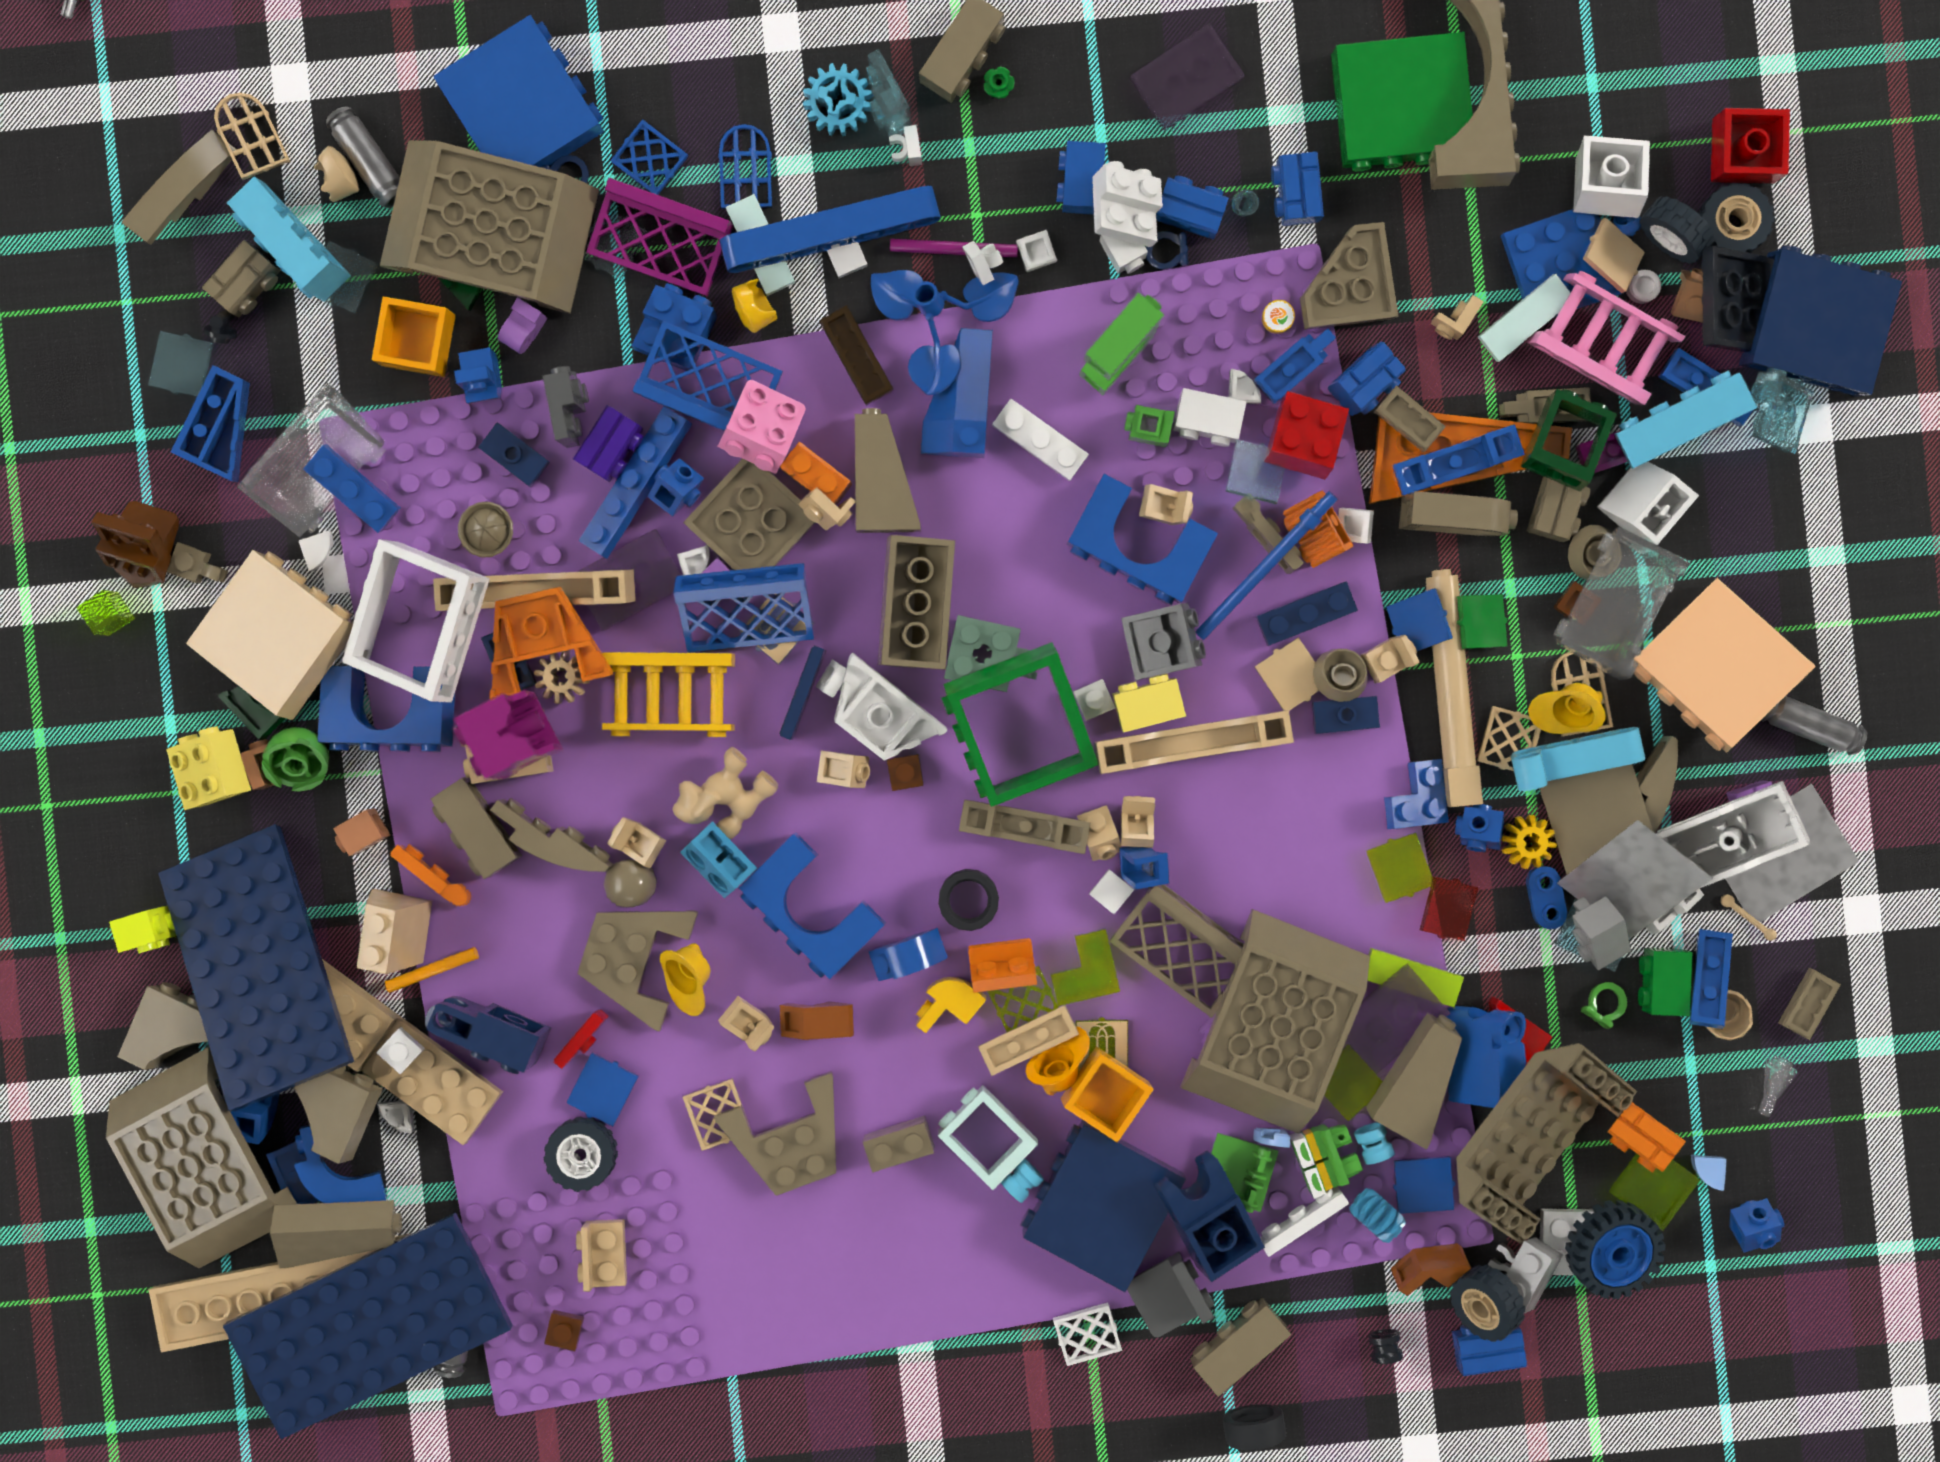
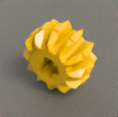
M1528 815L1526 821L1521 816L1515 817L1516 827L1508 823L1505 825V829L1510 832V835H1502L1501 841L1508 842L1509 845L1503 847L1501 851L1503 854H1511L1509 859L1511 864H1517L1520 861L1521 868L1528 869L1531 863L1534 867L1539 868L1542 866L1540 856L1546 860L1552 858L1551 854L1546 850L1547 848H1556V843L1548 841V838L1555 835V832L1552 829L1545 830L1548 823L1546 820L1541 819L1536 823L1535 815ZM1525 836L1531 837L1530 841L1533 843L1531 848L1525 847L1527 844L1523 840Z

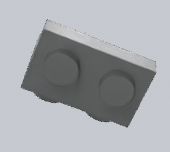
M1180 1252L1134 1276L1127 1289L1154 1337H1161L1199 1316L1202 1324L1214 1318L1210 1307L1215 1304L1206 1287L1200 1290L1195 1281L1199 1275L1190 1259L1185 1262Z

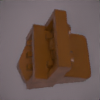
M138 501L129 502L121 516L117 514H111L110 516L97 512L91 523L101 537L95 550L105 566L114 568L116 573L134 588L153 586L159 583L163 584L180 523L177 515Z

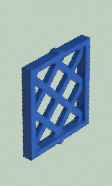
M642 119L630 136L624 140L623 145L610 161L646 190L659 195L670 179L674 178V174L687 159L688 154ZM644 130L645 141L634 142V138L639 131ZM648 130L660 139L649 140ZM661 144L663 154L651 156L650 145ZM666 144L674 149L676 153L667 154ZM646 145L647 156L636 157L635 147ZM630 147L631 158L620 159L625 149ZM679 157V161L673 169H669L667 158ZM663 159L664 170L653 171L652 160ZM648 161L649 172L638 173L636 162ZM632 163L633 173L622 164ZM665 175L662 183L655 187L654 176ZM650 177L651 187L640 178Z

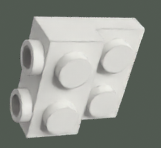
M1118 161L1104 164L1092 177L1095 233L1152 247L1157 242L1156 213L1163 207L1161 179L1153 177L1151 171L1147 169L1136 171L1124 169L1123 163Z

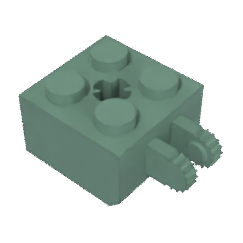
M958 615L944 679L953 681L1012 658L1015 655L1030 651L1017 647L1021 629ZM981 645L988 647L987 652H992L991 659L985 658L984 663L977 662V656L973 657L974 649L979 650ZM1031 672L1021 677L1036 680L1037 672ZM1009 681L990 689L1007 692Z

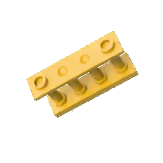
M602 653L613 672H615L614 723H602V730H611V736H630V730L707 731V737H726V731H735V724H723L724 673H727V667H735V654ZM631 666H643V672H647L646 724L627 723L628 672H631ZM663 666L675 667V673H679L678 724H659V685ZM695 667H708L707 673H711L710 724H691L692 673H695Z

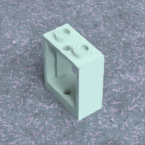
M982 1085L978 1090L973 1087L961 1099L963 1106L956 1113L950 1110L939 1121L938 1125L941 1128L938 1130V1137L994 1190L1038 1145V1140ZM982 1102L1020 1137L989 1170L952 1135Z

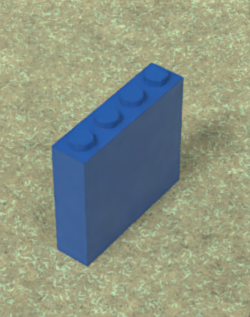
M531 15L435 74L433 78L480 152L542 168L546 164L550 167L560 157L569 155L602 134L604 130L599 122L604 118L594 103L587 105L582 97L587 91L577 76L570 78L565 70L566 67L570 66L559 48L555 51L552 50L548 43L549 40L553 39L542 21L536 24Z

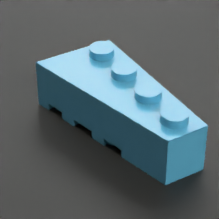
M255 176L227 202L235 212L232 215L235 221L247 230L249 228L255 235L254 241L265 252H270L276 259V265L295 281L296 286L309 299L314 296L325 302L351 277L349 272L270 187Z
M1728 370L1710 379L1712 386L1702 391L1696 386L1680 394L1682 401L1672 406H1669L1666 401L1650 409L1651 416L1641 421L1636 416L1619 424L1618 426L1621 431L1614 435L1630 467L1635 468L1756 409L1757 406L1741 374L1737 373L1731 376Z

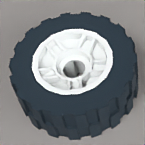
M1667 196L1659 197L1640 219L1641 229L1646 237L1660 248L1661 251L1681 262H1687L1688 264L1696 263L1702 256V249L1710 247L1714 242L1715 234H1713L1712 228L1707 224L1708 222L1699 213L1691 209L1690 206L1681 203L1677 199Z
M576 1117L574 1120L569 1119L550 1135L549 1141L545 1145V1156L543 1159L547 1166L546 1171L548 1175L552 1176V1180L556 1184L559 1183L566 1190L572 1189L574 1192L591 1190L594 1186H599L610 1175L616 1165L615 1160L618 1157V1151L616 1150L617 1141L613 1138L612 1131L607 1129L603 1122L595 1121V1118ZM577 1149L585 1150L586 1157L583 1161L580 1160V1156L577 1153H574Z

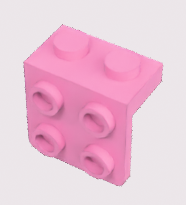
M749 380L742 391L717 447L725 450L731 456L740 457L755 464L756 467L763 471L777 474L788 453L806 408L802 403L754 380Z

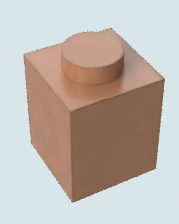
M375 808L366 809L333 828L337 834L335 836L336 844L343 853L347 852L349 856L360 854L391 836Z

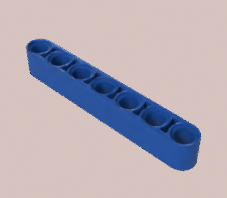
M922 186L732 233L722 237L719 242L727 271L729 273H739L832 249L831 246L836 244L844 246L855 242L860 243L928 226L938 222L941 216L933 187Z

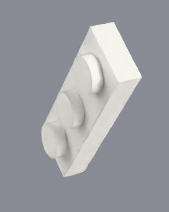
M1013 399L1008 401L992 424L994 428L1068 481L1073 478L1089 455Z
M1335 1187L1325 1191L1326 1194L1315 1198L1316 1200L1308 1206L1301 1205L1293 1209L1288 1214L1289 1218L1281 1224L1273 1223L1261 1232L1262 1236L1260 1238L1265 1246L1264 1251L1268 1257L1347 1206L1349 1202L1340 1189Z

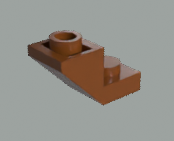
M828 1001L812 1006L794 1003L779 1005L781 1037L809 1040L854 1036L853 1004Z
M1458 1243L1412 1249L1391 1267L1399 1291L1406 1296H1409L1430 1277L1448 1288L1471 1269L1463 1248Z

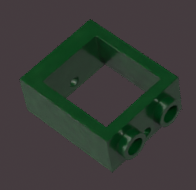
M1556 389L1546 400L1520 467L1580 492L1592 480L1617 414L1609 411L1608 407L1598 402L1590 403L1578 398L1579 396L1573 391ZM1558 408L1599 425L1584 466L1542 449Z

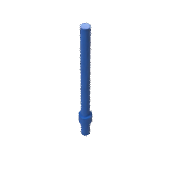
M1328 491L1312 509L1307 508L1299 517L1300 521L1202 623L1195 633L1205 640L1310 529L1314 530L1322 522L1321 517L1336 503L1338 498Z

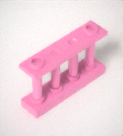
M1579 271L1578 274H1566L1563 280L1573 285V290L1551 328L1546 329L1545 332L1536 331L1530 336L1527 343L1631 403L1645 405L1651 393L1643 389L1645 385L1643 380L1666 341L1682 342L1685 336L1677 332L1678 326L1673 322L1663 318L1658 321L1595 284L1597 279L1582 271ZM1586 293L1599 300L1601 304L1578 344H1573L1571 348L1561 342L1563 339L1561 335ZM1612 309L1628 317V320L1605 360H1600L1597 363L1589 358L1591 354L1589 349ZM1639 325H1642L1656 334L1632 375H1628L1625 379L1616 373L1618 370L1616 365Z

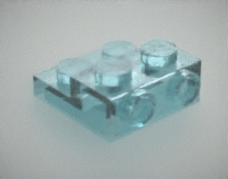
M877 49L867 55L869 66L865 68L868 74L867 80L872 89L873 101L869 103L872 109L871 115L879 130L884 127L889 136L895 134L902 135L904 127L911 125L910 108L880 50Z
M1768 368L1766 373L1758 372L1756 382L1751 389V396L1757 408H1759V413L1753 423L1754 430L1752 436L1785 453L1796 454L1814 392L1802 386V380L1786 377L1787 372Z

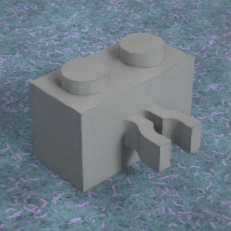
M1585 897L1573 903L1577 911L1572 916L1575 925L1572 933L1579 943L1576 949L1586 963L1591 961L1596 969L1600 970L1631 952L1625 919L1607 897L1600 899L1592 905L1589 904Z
M1536 1237L1525 1240L1517 1255L1514 1254L1509 1246L1500 1243L1496 1250L1502 1252L1506 1260L1512 1263V1265L1508 1262L1501 1263L1495 1258L1491 1259L1488 1265L1507 1272L1506 1275L1517 1286L1520 1295L1523 1297V1304L1526 1310L1524 1313L1534 1310L1563 1254Z

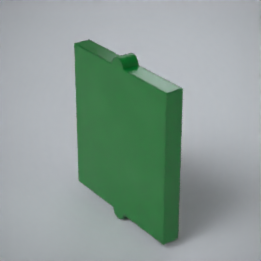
M1503 594L1457 596L1459 612L1457 624L1460 626L1462 649L1507 647L1505 623L1508 620L1504 613Z

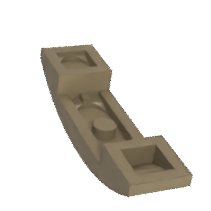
M964 800L959 831L1085 854L1091 822L1001 805L991 807L990 803Z

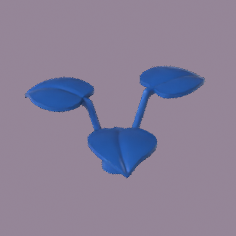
M910 270L871 274L872 295L877 307L884 316L896 321L905 320L910 317L914 307H917L928 321L934 347L930 345L919 347L911 355L908 362V372L912 381L926 395H935L946 390L955 381L961 369V356L957 348L953 345L940 346V340L933 320L943 310L944 301H948L965 310L972 308L974 317L980 321L992 322L999 320L1009 312L1013 305L1019 282L1016 275L992 273L994 280L985 285H982L977 277L972 279L963 289V296L968 302L964 303L949 296L946 291L939 293L933 283L924 282L919 274Z

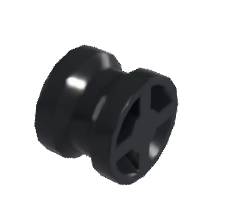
M1380 1329L1368 1334L1369 1343L1373 1345L1371 1353L1372 1362L1391 1364L1403 1359L1402 1349L1398 1346V1342L1401 1339L1398 1330Z

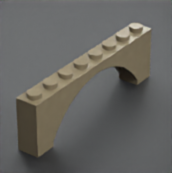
M1450 0L1468 21L1477 37L1484 62V86L1478 109L1468 123L1445 144L1434 146L1429 157L1431 190L1509 186L1514 175L1519 172L1520 156L1514 152L1517 126L1516 123L1511 122L1514 96L1512 92H1508L1511 65L1509 62H1505L1508 35L1507 32H1502L1505 5L1503 2H1499V0Z
M162 982L161 985L147 986L118 1057L143 1070L161 1067L164 1059L184 1048L201 1042H208L195 996H187L181 993L179 986L168 982ZM345 1066L293 1087L305 1108L314 1141L311 1151L338 1164L353 1160L382 1092V1088L373 1084L374 1080L363 1074L353 1075L345 1071Z

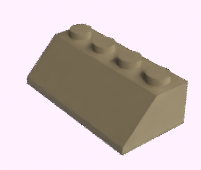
M890 535L887 537L877 665L946 670L955 540Z

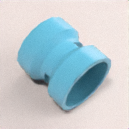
M1378 1122L1371 1123L1357 1129L1353 1133L1357 1143L1362 1145V1157L1365 1164L1380 1163L1395 1155L1392 1144L1386 1139L1387 1130L1382 1124Z
M1025 1158L1013 1170L1014 1174L1010 1173L1001 1182L1003 1187L1020 1203L1029 1196L1028 1188L1038 1187L1044 1181L1040 1172Z

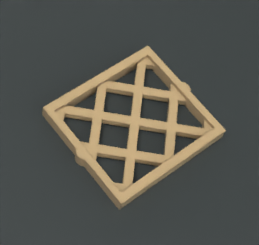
M1492 706L1477 761L1499 767L1501 770L1514 771L1513 767L1508 765V762L1511 761V756L1505 759L1500 748L1510 744L1514 752L1518 751L1513 741L1522 736L1528 744L1523 749L1536 747L1541 729L1535 725L1524 729L1519 720L1522 718L1531 720L1528 715L1521 714L1519 711L1513 712ZM1500 712L1507 713L1513 719L1503 724L1498 714ZM1495 718L1499 727L1491 731L1493 720ZM1516 723L1520 733L1510 737L1506 727ZM1535 729L1533 740L1531 742L1527 733ZM1502 730L1507 740L1497 745L1492 735ZM1489 739L1493 748L1485 752ZM1496 751L1501 761L1499 763L1487 760L1486 756Z
M733 1078L712 1086L708 1085L704 1089L683 1096L702 1151L723 1143L727 1144L731 1141L724 1132L714 1128L716 1123L714 1118L710 1126L699 1120L703 1111L714 1116L719 1114L725 1103L734 1108L742 1105ZM728 1087L724 1097L713 1093V1090L716 1088ZM731 1089L736 1103L727 1099ZM704 1093L707 1095L702 1105L692 1100L694 1096ZM710 1097L721 1101L717 1111L706 1107ZM691 1105L700 1109L696 1119ZM698 1126L707 1129L704 1139ZM711 1132L722 1136L721 1140L713 1143L707 1142Z

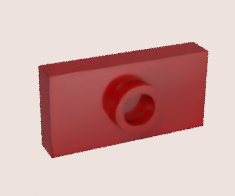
M601 1009L595 1011L557 1054L553 1062L563 1069L579 1051L585 1054L597 1040L593 1034L609 1016Z

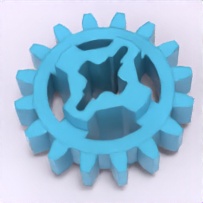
M833 63L829 65V72L827 73L821 68L817 69L819 78H808L812 89L805 88L803 90L804 96L809 99L803 102L804 109L811 110L807 115L809 121L818 120L816 127L819 131L827 126L830 136H833L835 129H840L842 136H846L847 127H851L855 132L858 131L856 122L859 120L866 123L867 116L864 114V111H872L871 103L865 101L872 98L871 90H864L868 86L867 79L858 80L859 71L857 69L848 73L846 64L841 66L840 71L835 70ZM831 81H834L833 83H831V84L828 85L827 87H823V86L826 85L827 83H829V82H831ZM848 83L857 90L859 97L849 92ZM841 90L843 100H840L838 102V105H836V108L834 110L832 100H836L837 95H839ZM817 103H819L820 106L826 107V109L828 110L827 117L820 112V110L817 107ZM852 113L850 116H848V117H846V118H844V119H841V118H842L843 116H845L846 114Z

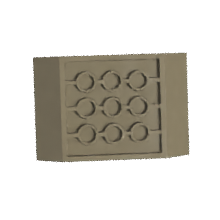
M409 140L380 267L412 275L413 271L535 301L540 307L571 314L599 189L567 174L439 141Z
M1252 909L1240 939L1245 941L1207 1038L1198 1059L1192 1057L1180 1087L1299 1134L1320 1107L1366 993L1370 956Z
M1580 1043L1535 1053L1457 1156L1459 1203L1522 1245L1526 1239L1534 1234L1536 1225L1541 1220L1523 1206L1524 1202L1534 1195L1537 1185L1546 1173H1549L1554 1168L1556 1160L1564 1149L1573 1143L1575 1135L1582 1125L1592 1118L1598 1104L1619 1117L1622 1111L1631 1105L1637 1091Z
M210 1046L110 1100L106 1139L166 1251L197 1268H201L269 1233L274 1205L297 1204L288 1187L273 1193L214 1082L219 1077Z

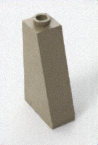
M878 408L862 409V414H855L857 533L921 532V524L888 415L881 414V409Z
M1428 1012L1366 1107L1374 1121L1426 1150L1431 1143L1462 1037L1455 1029L1457 1025L1452 1020L1441 1014L1436 1018Z
M394 1200L274 1205L270 1235L279 1268H290L388 1247L395 1243L396 1233H401L402 1214L396 1213Z

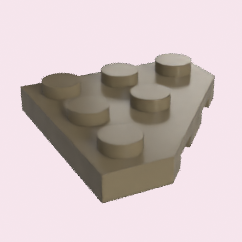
M1384 222L1354 225L1349 228L1300 297L1304 330L1392 320L1399 317Z

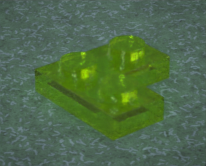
M1106 928L1074 935L1081 967L1051 973L1058 1006L1120 992Z

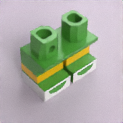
M1321 1124L1300 1131L1299 1134L1289 1135L1306 1185L1314 1199L1326 1194L1325 1191L1350 1184L1348 1178L1363 1171L1355 1152L1341 1158L1339 1156L1337 1148L1352 1143L1349 1131L1344 1124L1330 1128L1325 1124Z

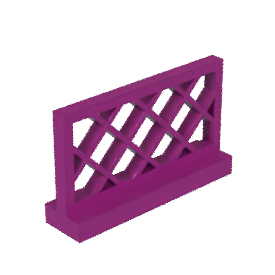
M608 177L604 189L607 192L586 253L708 297L722 256L719 240L731 234L734 225L724 218ZM612 201L624 205L629 217L613 224L608 215ZM630 208L636 209L640 212L633 215ZM650 214L655 217L659 228L643 235L636 219ZM660 218L669 221V223L663 225ZM607 221L609 227L603 229L605 222ZM632 222L639 238L623 245L616 229ZM676 225L683 226L689 239L673 246L665 230ZM690 229L700 233L693 236ZM612 232L619 247L608 253L597 250L600 237ZM662 232L669 248L653 256L645 240ZM707 235L717 238L718 242L715 251L703 257L696 241ZM642 242L649 258L638 264L630 261L625 250ZM692 243L699 259L683 267L676 254V250ZM622 253L624 259L616 257L614 255ZM672 253L679 269L667 275L661 273L656 260ZM712 259L708 269L706 261ZM652 263L654 270L644 266ZM702 264L707 274L703 286L700 287L690 283L685 271ZM682 274L685 281L675 278V276Z

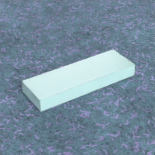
M755 194L726 207L737 232L768 225ZM786 261L754 269L766 296L795 284Z
M1557 274L1551 275L1481 333L1478 339L1496 362H1500L1561 311L1570 295V291Z

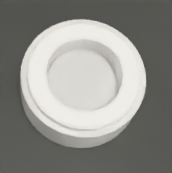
M1640 270L1637 275L1633 276L1626 291L1627 295L1636 303H1648L1660 293L1661 281L1653 271Z

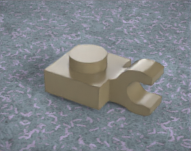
M177 542L167 570L168 573L199 584L203 576L224 583L228 574V570L208 563L211 557L210 553Z

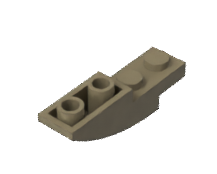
M512 798L508 801L506 799L497 800L490 809V811L516 829L508 840L540 859L563 867L583 871L605 872L613 866V863L608 860L610 855L597 845H594L592 848L582 840L585 837L578 830L571 826L567 829L559 827L551 834L549 832L551 827L538 817H535L534 820L523 813L526 810L525 807Z

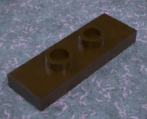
M847 305L819 320L866 406L894 391Z

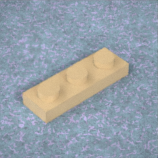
M1063 1005L979 1045L978 1048L993 1076L1079 1035V1032L1066 1005Z

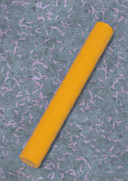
M475 947L389 979L385 981L386 990L388 993L479 959L478 951Z

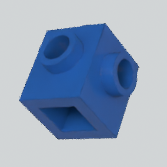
M679 458L671 466L665 464L660 468L654 477L656 481L647 497L673 517L685 505L691 507L701 495L698 488L704 477Z
M1485 804L1465 807L1463 816H1457L1455 834L1460 835L1461 845H1466V849L1475 852H1485L1486 848L1500 850L1504 812L1492 810L1491 806Z
M1766 1198L1760 1201H1747L1740 1207L1731 1209L1729 1227L1745 1253L1758 1248L1768 1249L1777 1242H1780L1784 1221L1779 1210L1773 1209Z

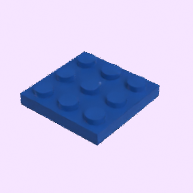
M1574 209L1501 235L1522 299L1553 274H1557L1571 293L1574 286L1563 279L1566 274H1578L1579 271L1596 278L1595 284L1615 296L1623 294L1583 260L1591 243L1590 236L1595 234L1601 222L1598 214L1573 212ZM1585 293L1576 310L1599 303L1600 301Z

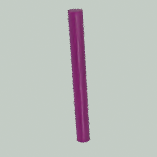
M890 239V252L966 255L963 246L970 242ZM976 243L980 250L989 244H994L1001 257L1017 258L1016 244Z

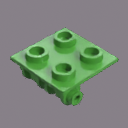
M1217 1132L1211 1154L1219 1160L1246 1211L1249 1213H1253V1211L1261 1212L1279 1151Z

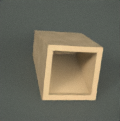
M372 889L365 906L357 968L387 975L422 964L425 955L432 901Z

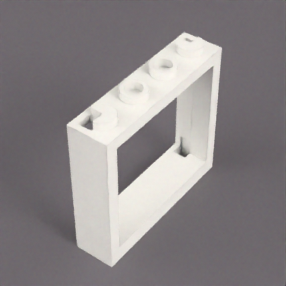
M379 539L373 552V560L367 579L364 582V590L354 616V623L349 640L345 646L342 662L427 700L452 702L490 578L403 543ZM400 558L457 581L426 684L369 660Z

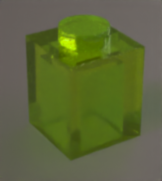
M102 590L76 607L93 634L110 636L135 619L120 594L115 591Z

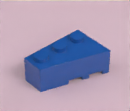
M212 365L171 453L230 481L239 482L250 383Z

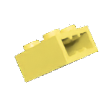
M218 726L198 731L200 737L197 734L179 738V745L166 749L184 810L210 805L251 791L233 729L219 731Z

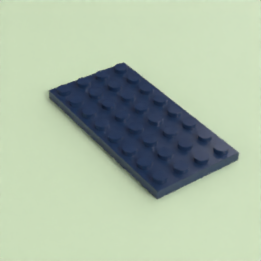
M274 824L158 873L228 1111L235 1112L354 1062L280 826Z
M456 1213L407 1235L388 1247L378 1249L246 1312L223 1325L280 1439L288 1437L510 1331L513 1327Z

